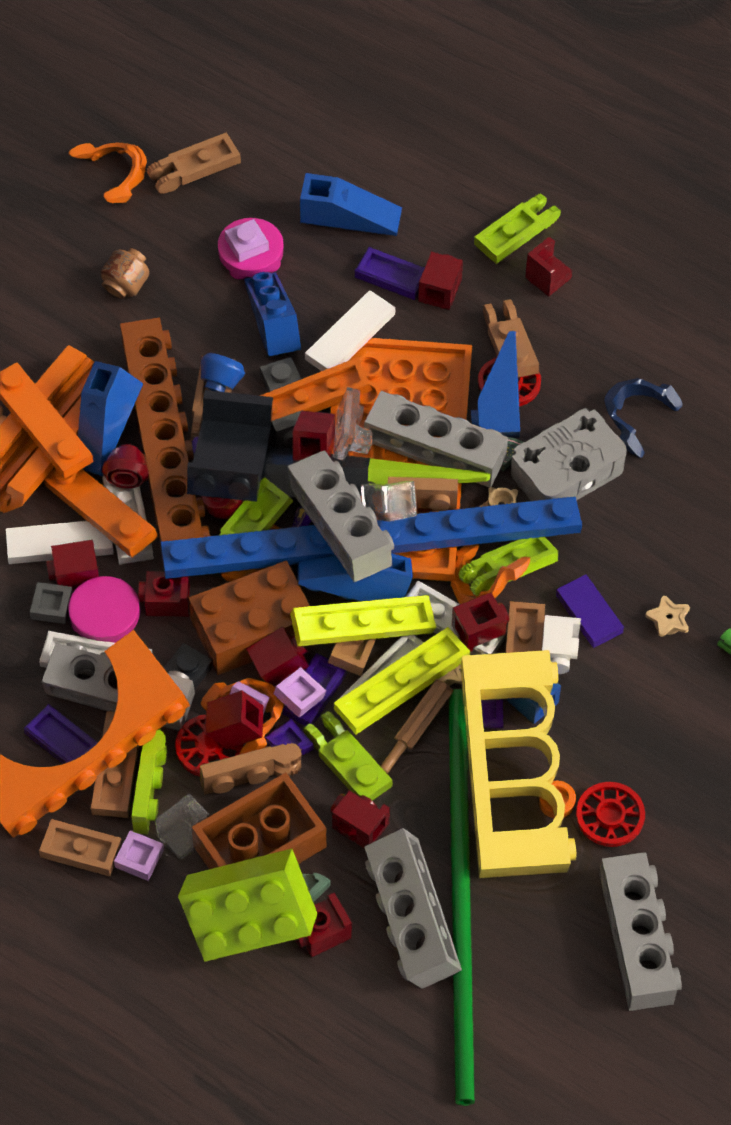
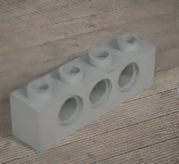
M381 391L364 422V441L430 466L487 472L490 474V480L476 483L490 488L507 456L508 437L498 431L476 426L460 417L455 418L438 412L431 406L416 404L398 394H389Z
M324 450L287 466L290 490L354 583L392 566L391 551L394 550L392 537L387 530L382 531L372 508H365L361 502L357 487L353 483L348 484L344 471L338 461L333 462Z
M55 643L42 679L45 694L105 711H116L118 689L112 688L111 685L117 679L114 668L105 652H101L99 655L88 652L85 647L76 643H67L66 645ZM83 670L95 672L89 679L82 680L77 678L78 674ZM169 671V676L183 692L190 706L185 709L184 715L179 720L170 724L166 723L162 727L179 731L187 719L195 695L193 680H190L187 675L178 671Z
M402 828L365 846L368 860L365 861V866L372 880L376 881L379 891L376 894V900L382 912L387 915L390 926L386 930L391 943L398 949L400 959L397 961V965L402 977L423 989L462 971L418 838ZM403 870L402 877L395 883L396 875ZM414 903L411 913L405 916L408 906ZM425 936L423 945L416 950L417 942Z
M646 852L602 858L599 876L629 1011L674 1005L677 990H681L682 983L678 967L672 968L670 956L674 954L671 934L664 933L662 921L666 920L663 900L657 899L654 888L658 887L655 865H649ZM637 893L642 899L631 900L625 894ZM637 926L645 927L650 933L641 935L636 933L633 928ZM642 961H652L658 967L656 969H646L640 963Z

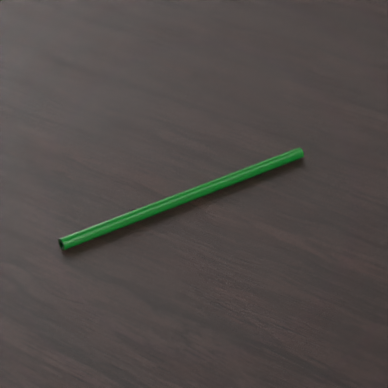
M453 689V693L448 699L452 938L462 971L453 974L455 1103L467 1106L475 1103L468 752L462 689Z

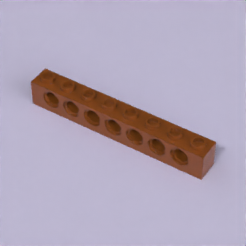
M160 317L120 323L127 371L143 383L134 408L142 450L149 470L148 482L160 545L164 541L209 537L208 525L201 526L200 518L205 517L202 496L196 497L195 495L187 494L189 460H194L191 439L184 440L183 432H188L186 413L178 411L177 405L183 404L180 384L173 385L172 377H177L175 358L168 357L167 350L172 349L169 330H162ZM174 466L176 468L168 469L167 467ZM174 495H182L181 497H171ZM178 524H188L182 527L177 526Z

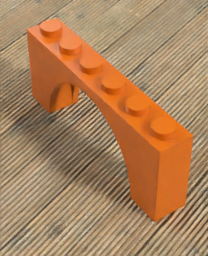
M134 630L104 651L116 674L118 701L115 715L107 732L92 749L71 762L52 767L22 765L0 754V822L13 838L30 832L37 825V820L48 812L52 813L59 810L65 805L70 795L78 789L84 790L96 781L98 774L108 767L113 768L119 765L126 758V753L137 745L142 746L151 741L158 729L166 723L170 724L179 720L184 715L185 709L190 706L183 692Z

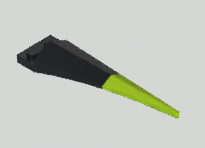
M268 446L261 480L265 477L293 500L291 504L299 503L289 486L287 466L298 462L293 461V449ZM339 454L330 455L333 462L338 461L347 482L365 484L368 481H372L377 485L378 491L388 489V477L458 479V483L486 482L490 480V474L487 472Z

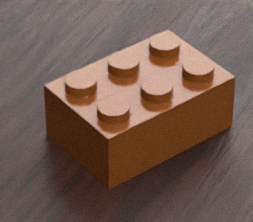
M287 560L189 597L190 619L209 658L213 660V667L217 675L253 662L246 648L282 626L292 636L295 635L290 616L293 608L310 606Z
M286 772L191 827L193 847L209 869L291 848L299 864L327 847L325 825Z

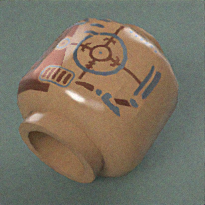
M129 248L128 251L115 250L101 269L102 286L110 294L120 299H124L126 296H136L149 277V268L144 263L146 257L133 248Z

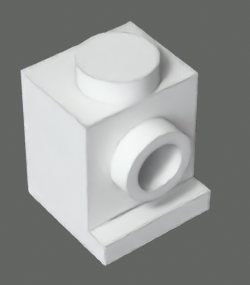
M545 615L542 651L550 650L551 662H557L558 674L569 672L570 659H577L581 618Z

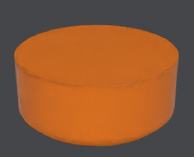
M553 781L552 785L562 794L565 804L564 817H567L575 807V791L564 781ZM539 797L541 811L548 817L554 818L555 815L551 805Z

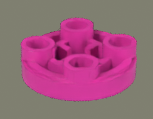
M243 218L230 223L221 232L218 239V255L220 261L229 270L233 278L244 279L246 277H253L260 272H275L281 266L284 251L283 238L280 231L270 222L259 218ZM255 219L269 242V251L239 262L225 240V230Z
M101 576L89 579L75 589L69 600L68 610L71 627L80 636L87 639L116 643L131 632L139 620L140 606L135 590L125 581L115 577Z

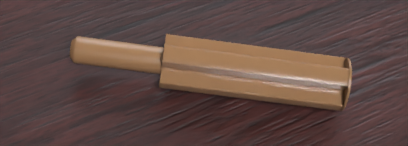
M436 679L395 735L394 739L398 742L381 764V768L387 774L406 748L410 750L414 748L453 693V690L443 681Z

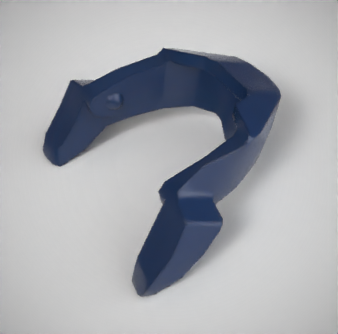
M636 378L615 384L607 392L604 402L609 416L621 431L619 438L626 445L627 451L638 458H642L645 452L635 436L636 430L616 415V410H621L624 400L632 395L653 397L662 401L674 411H678L683 404L672 385L661 384L658 387L641 378Z

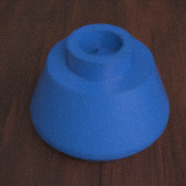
M207 353L201 357V380L206 382L205 388L208 390L225 392L226 389L233 390L245 375L243 365L233 359L215 353Z

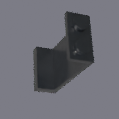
M205 390L203 418L193 463L188 462L187 494L257 502L272 427L273 397Z

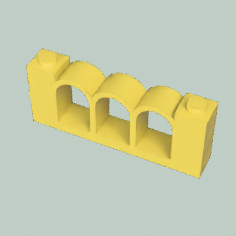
M550 650L462 656L460 669L479 878L568 872L571 861L576 860V845L574 838L568 839L567 827L560 828L564 818L565 804L562 794L552 785L559 768L560 754L556 743L547 735L551 728L555 711L551 690L553 684L558 683L557 662H551ZM528 698L539 704L543 709L545 719L537 727L530 729L484 732L481 700ZM534 747L542 751L548 759L549 770L541 777L488 782L485 749ZM537 796L546 800L553 808L554 820L546 827L531 830L493 832L490 798Z

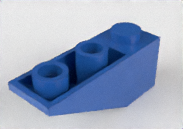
M305 174L300 196V223L397 236L402 207L338 177Z
M260 272L253 277L245 278L244 282L261 340L268 356L301 350L297 314L277 273Z
M98 361L94 362L81 392L78 437L93 455V463L82 469L88 473L103 477L102 466L112 450L117 446L143 383L121 367Z
M391 553V567L355 583L336 556L299 561L297 565L298 585L315 592L323 591L335 594L349 601L404 598L413 578L411 558Z

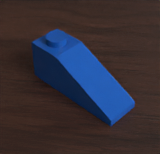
M516 331L508 332L478 398L477 410H471V424L485 429L496 430L502 435L511 438L520 437Z

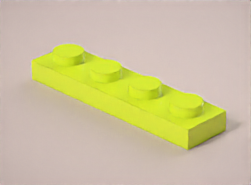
M429 595L293 608L290 613L297 647L430 634L436 629Z
M447 627L334 702V710L357 735L431 685L436 679H440L461 665L462 656L470 655V650Z

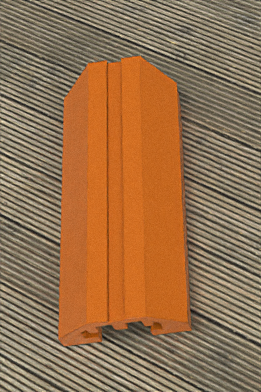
M68 345L35 385L78 436L81 392L94 361L83 352ZM12 413L0 425V511L3 513L23 506L54 468L53 464Z

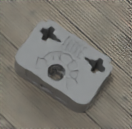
M584 408L562 422L542 431L532 439L516 446L513 450L510 473L512 479L531 501L576 497L577 501L622 474L627 449L624 442L612 431L596 410L589 412L587 408Z

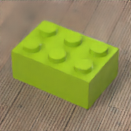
M292 848L189 874L186 876L178 895L204 962L311 936L318 914Z

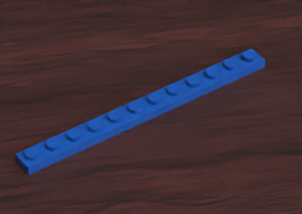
M576 497L377 518L380 529L382 531L387 530L392 537L394 550L391 553L393 554L581 533L582 521ZM315 525L161 542L165 579L267 568L286 560L289 565H295L299 561L336 556Z

